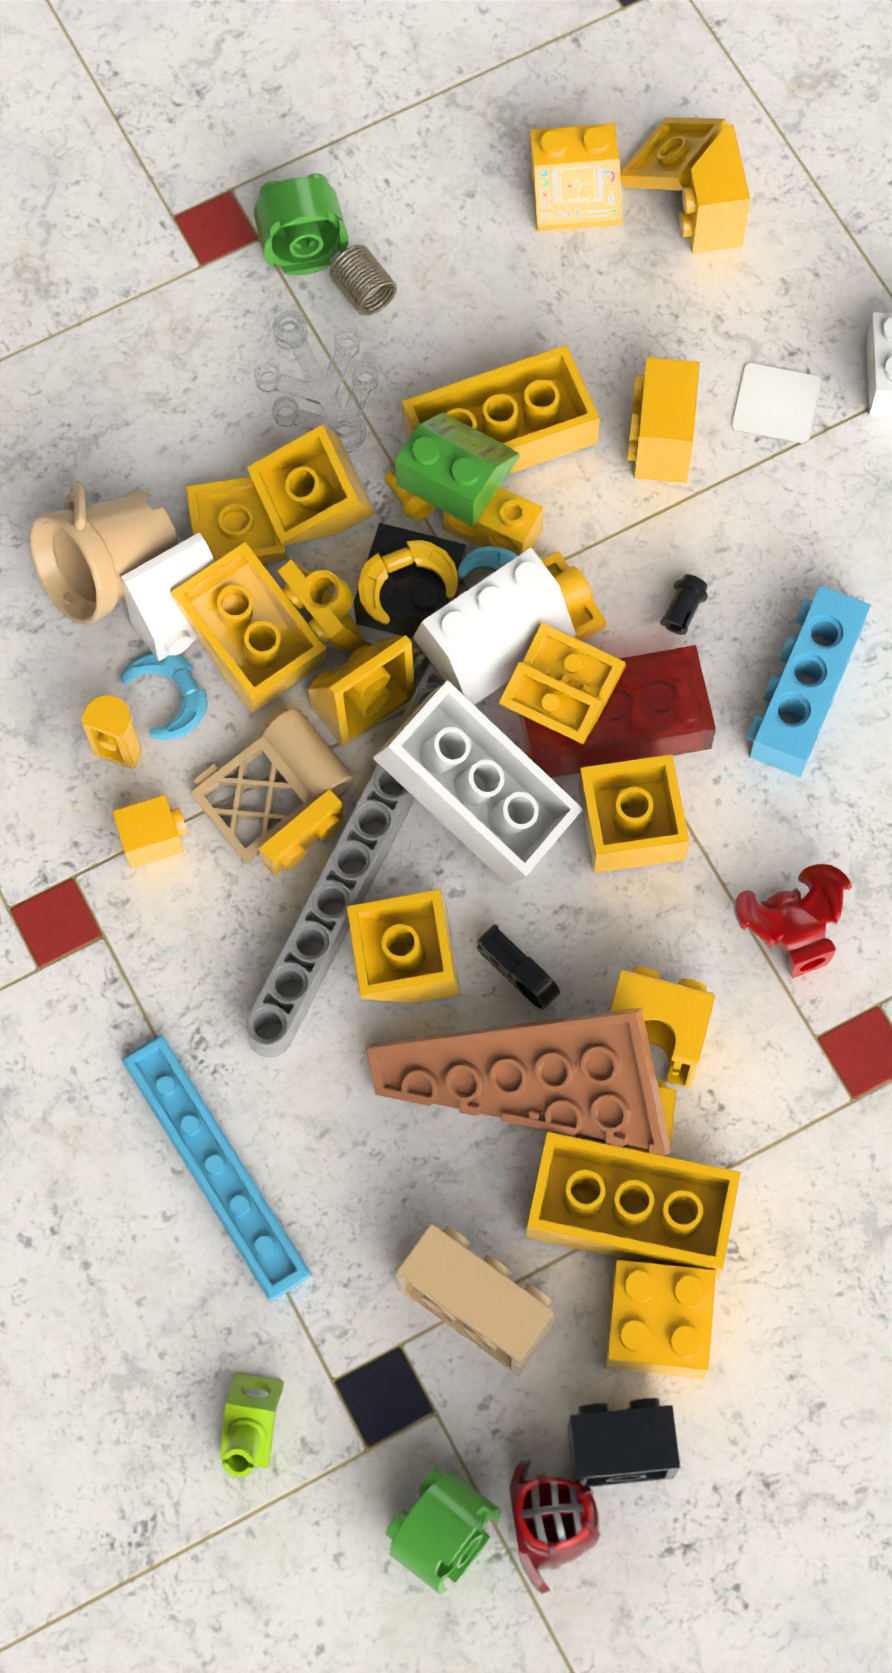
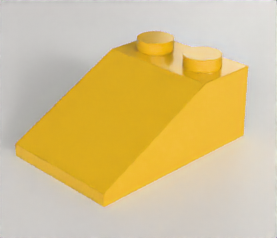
M243 542L171 591L172 598L224 680L251 715L324 665L327 648L246 542Z
M407 635L383 638L372 646L368 644L363 645L351 654L348 662L335 671L327 670L321 673L312 682L311 687L308 689L310 707L342 747L411 700L415 692L412 642Z

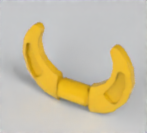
M424 540L406 541L407 547L389 553L382 558L379 553L370 558L363 566L358 582L360 603L368 615L384 625L390 622V617L381 607L379 599L380 590L389 578L388 573L409 566L413 562L416 567H423L438 574L445 584L447 598H454L458 586V574L455 563L445 550Z

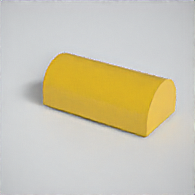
M112 695L95 698L87 705L81 717V722L94 755L131 769L136 768L141 757L142 748L127 704L122 699Z

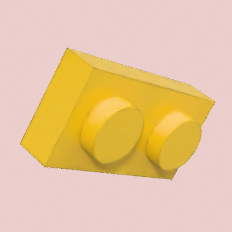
M329 789L259 847L262 863L274 876L284 868L291 870L305 858L307 854L306 849L319 838L321 841H325L338 831L342 825L341 820L344 818L342 802Z

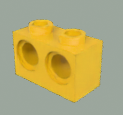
M501 487L474 527L443 511L444 531L481 548L487 546L505 548L514 552L517 556L534 547L543 527L542 506Z

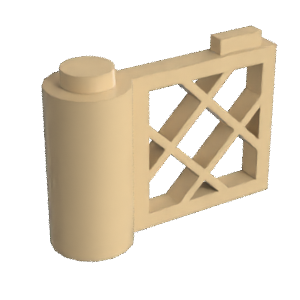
M281 708L274 712L265 722L267 728L263 736L222 768L218 769L213 764L192 780L197 787L190 792L245 864L260 854L259 847L330 789L340 798L354 782L353 775L297 708L291 710ZM261 753H264L272 763L269 781L246 779L248 763ZM238 772V778H230ZM278 772L287 783L277 782ZM220 785L236 787L233 810L213 808L206 799V796ZM244 787L268 789L264 813L241 811ZM276 790L295 792L303 802L302 805L289 815L272 813ZM221 817L231 818L230 828ZM239 818L263 821L261 837L245 848L237 838ZM271 821L279 822L270 829Z

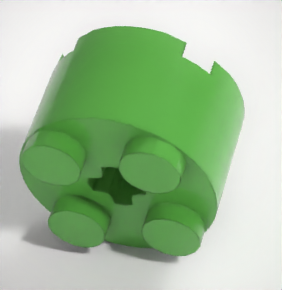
M315 173L306 177H296L281 182L270 181L260 188V197L254 208V218L264 257L271 267L274 268V263L283 267L284 273L290 275L312 274L330 266V258L338 251L341 253L346 250L348 246V233L335 190L327 183L325 176Z
M434 1469L419 1487L418 1494L421 1498L409 1513L406 1510H402L390 1523L386 1536L392 1539L390 1555L434 1591L442 1594L446 1591L443 1580L448 1577L456 1583L483 1550L490 1538L483 1529L489 1519L495 1524L498 1523L501 1509L452 1471L443 1474L438 1469Z

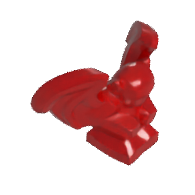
M816 864L801 871L798 881L804 883L809 888V892L802 899L798 888H795L792 891L777 892L769 897L767 901H761V905H759L755 893L746 890L741 892L734 902V913L740 928L745 930L748 927L770 948H774L777 943L781 951L789 957L788 969L792 978L828 965L835 954L836 948L832 940L825 938L826 924L838 923L843 908L844 890H850L852 884L848 877L833 865Z

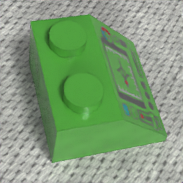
M442 412L419 424L396 457V485L474 527L520 458V453Z

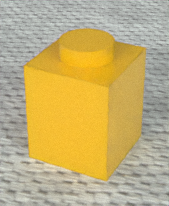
M166 795L112 811L123 849L131 868L184 852L179 836L188 834L180 807L170 809Z

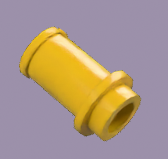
M392 471L386 474L385 482L403 504L402 512L406 517H412L414 521H421L434 511V505L397 486L396 477Z

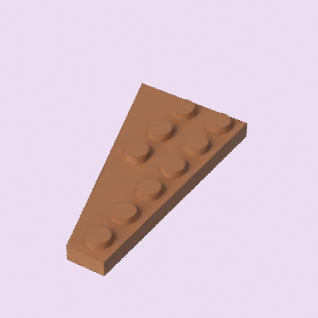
M642 1007L374 1043L366 1048L375 1095L427 1106L438 1104L460 1109V1113L474 1116L478 1114L502 1118V1122L573 1137L576 1134L605 1140L606 1144L620 1147L627 1144L649 1149V1153L666 1156L671 1151Z

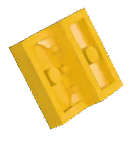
M541 623L523 662L518 663L498 704L584 744L609 700L626 663Z

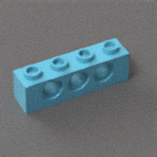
M819 585L814 600L804 599L796 619V623L802 625L797 638L788 637L779 660L786 664L781 677L772 675L763 700L770 702L764 716L756 713L746 739L753 741L750 758L798 777L802 776L859 639L871 604ZM812 637H827L832 644L821 646L815 643ZM808 674L816 680V683L806 685L799 682L795 676ZM785 712L793 713L798 716L800 722L788 724L779 715Z

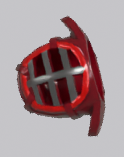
M522 1460L516 1466L510 1483L518 1553L522 1568L530 1582L538 1592L544 1594L550 1592V1589L539 1570L557 1569V1566L574 1561L594 1547L601 1536L599 1532V1512L593 1498L594 1492L588 1485L584 1486L581 1483L564 1478L545 1477L544 1473L536 1475L534 1479L526 1480L531 1461Z

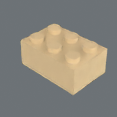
M431 1223L396 1272L399 1290L519 1376L553 1328L555 1311L549 1307L552 1300L531 1284H527L523 1289L508 1278L511 1271L494 1257L486 1255L482 1260L469 1251L467 1247L470 1242L453 1228L445 1226L441 1231Z

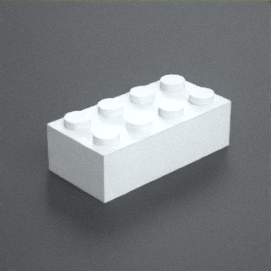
M448 680L424 699L373 756V759L507 885L526 877L583 810L578 803Z

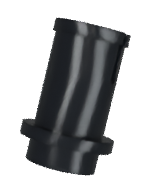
M685 574L682 579L677 580L674 584L676 592L660 620L661 625L666 626L667 630L675 634L685 635L699 604L705 602L708 598L706 592L708 585L706 582L690 574Z

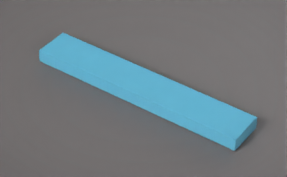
M161 1034L122 1058L124 1066L270 1303L312 1277L309 1269L163 1035Z

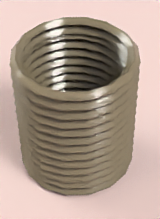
M354 245L347 248L331 264L329 270L330 277L362 316L378 313L394 298L397 284L394 283L365 245Z

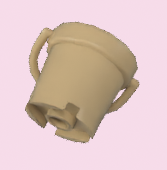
M75 481L70 488V493L65 497L64 508L45 513L34 520L30 532V550L37 576L46 594L57 609L72 622L88 626L113 612L116 602L125 598L121 576L179 544L175 528L162 505L151 509L143 501L152 497L147 491L135 489L122 496L85 507L83 484Z

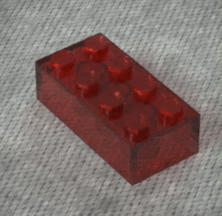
M696 645L619 658L626 663V666L584 744L519 714L527 756L550 778L580 773V768L671 754L675 756L712 749L716 727Z

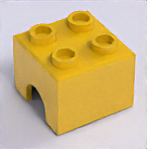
M636 966L632 968V971L622 970L610 1012L642 1007L649 1044L662 1048L669 1058L670 1065L666 1082L686 1088L692 1087L715 994L708 992L707 986L696 980L680 979L678 984L660 979V974L650 968Z

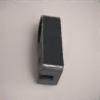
M493 924L477 940L478 952L540 1010H544L561 993L554 980L532 958L527 957L509 940L496 924Z

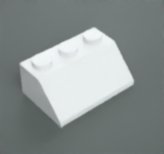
M529 548L423 620L413 639L444 681L448 680L475 706L510 681L518 663L523 662L541 623L571 637H574L576 633L558 582L534 550Z

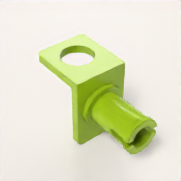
M242 1373L235 1375L225 1403L220 1451L222 1466L228 1474L234 1477H245L253 1471L254 1467L267 1468L269 1466L275 1414L284 1385L282 1380ZM248 1388H259L268 1392L269 1395L262 1398H252L243 1394L242 1391Z

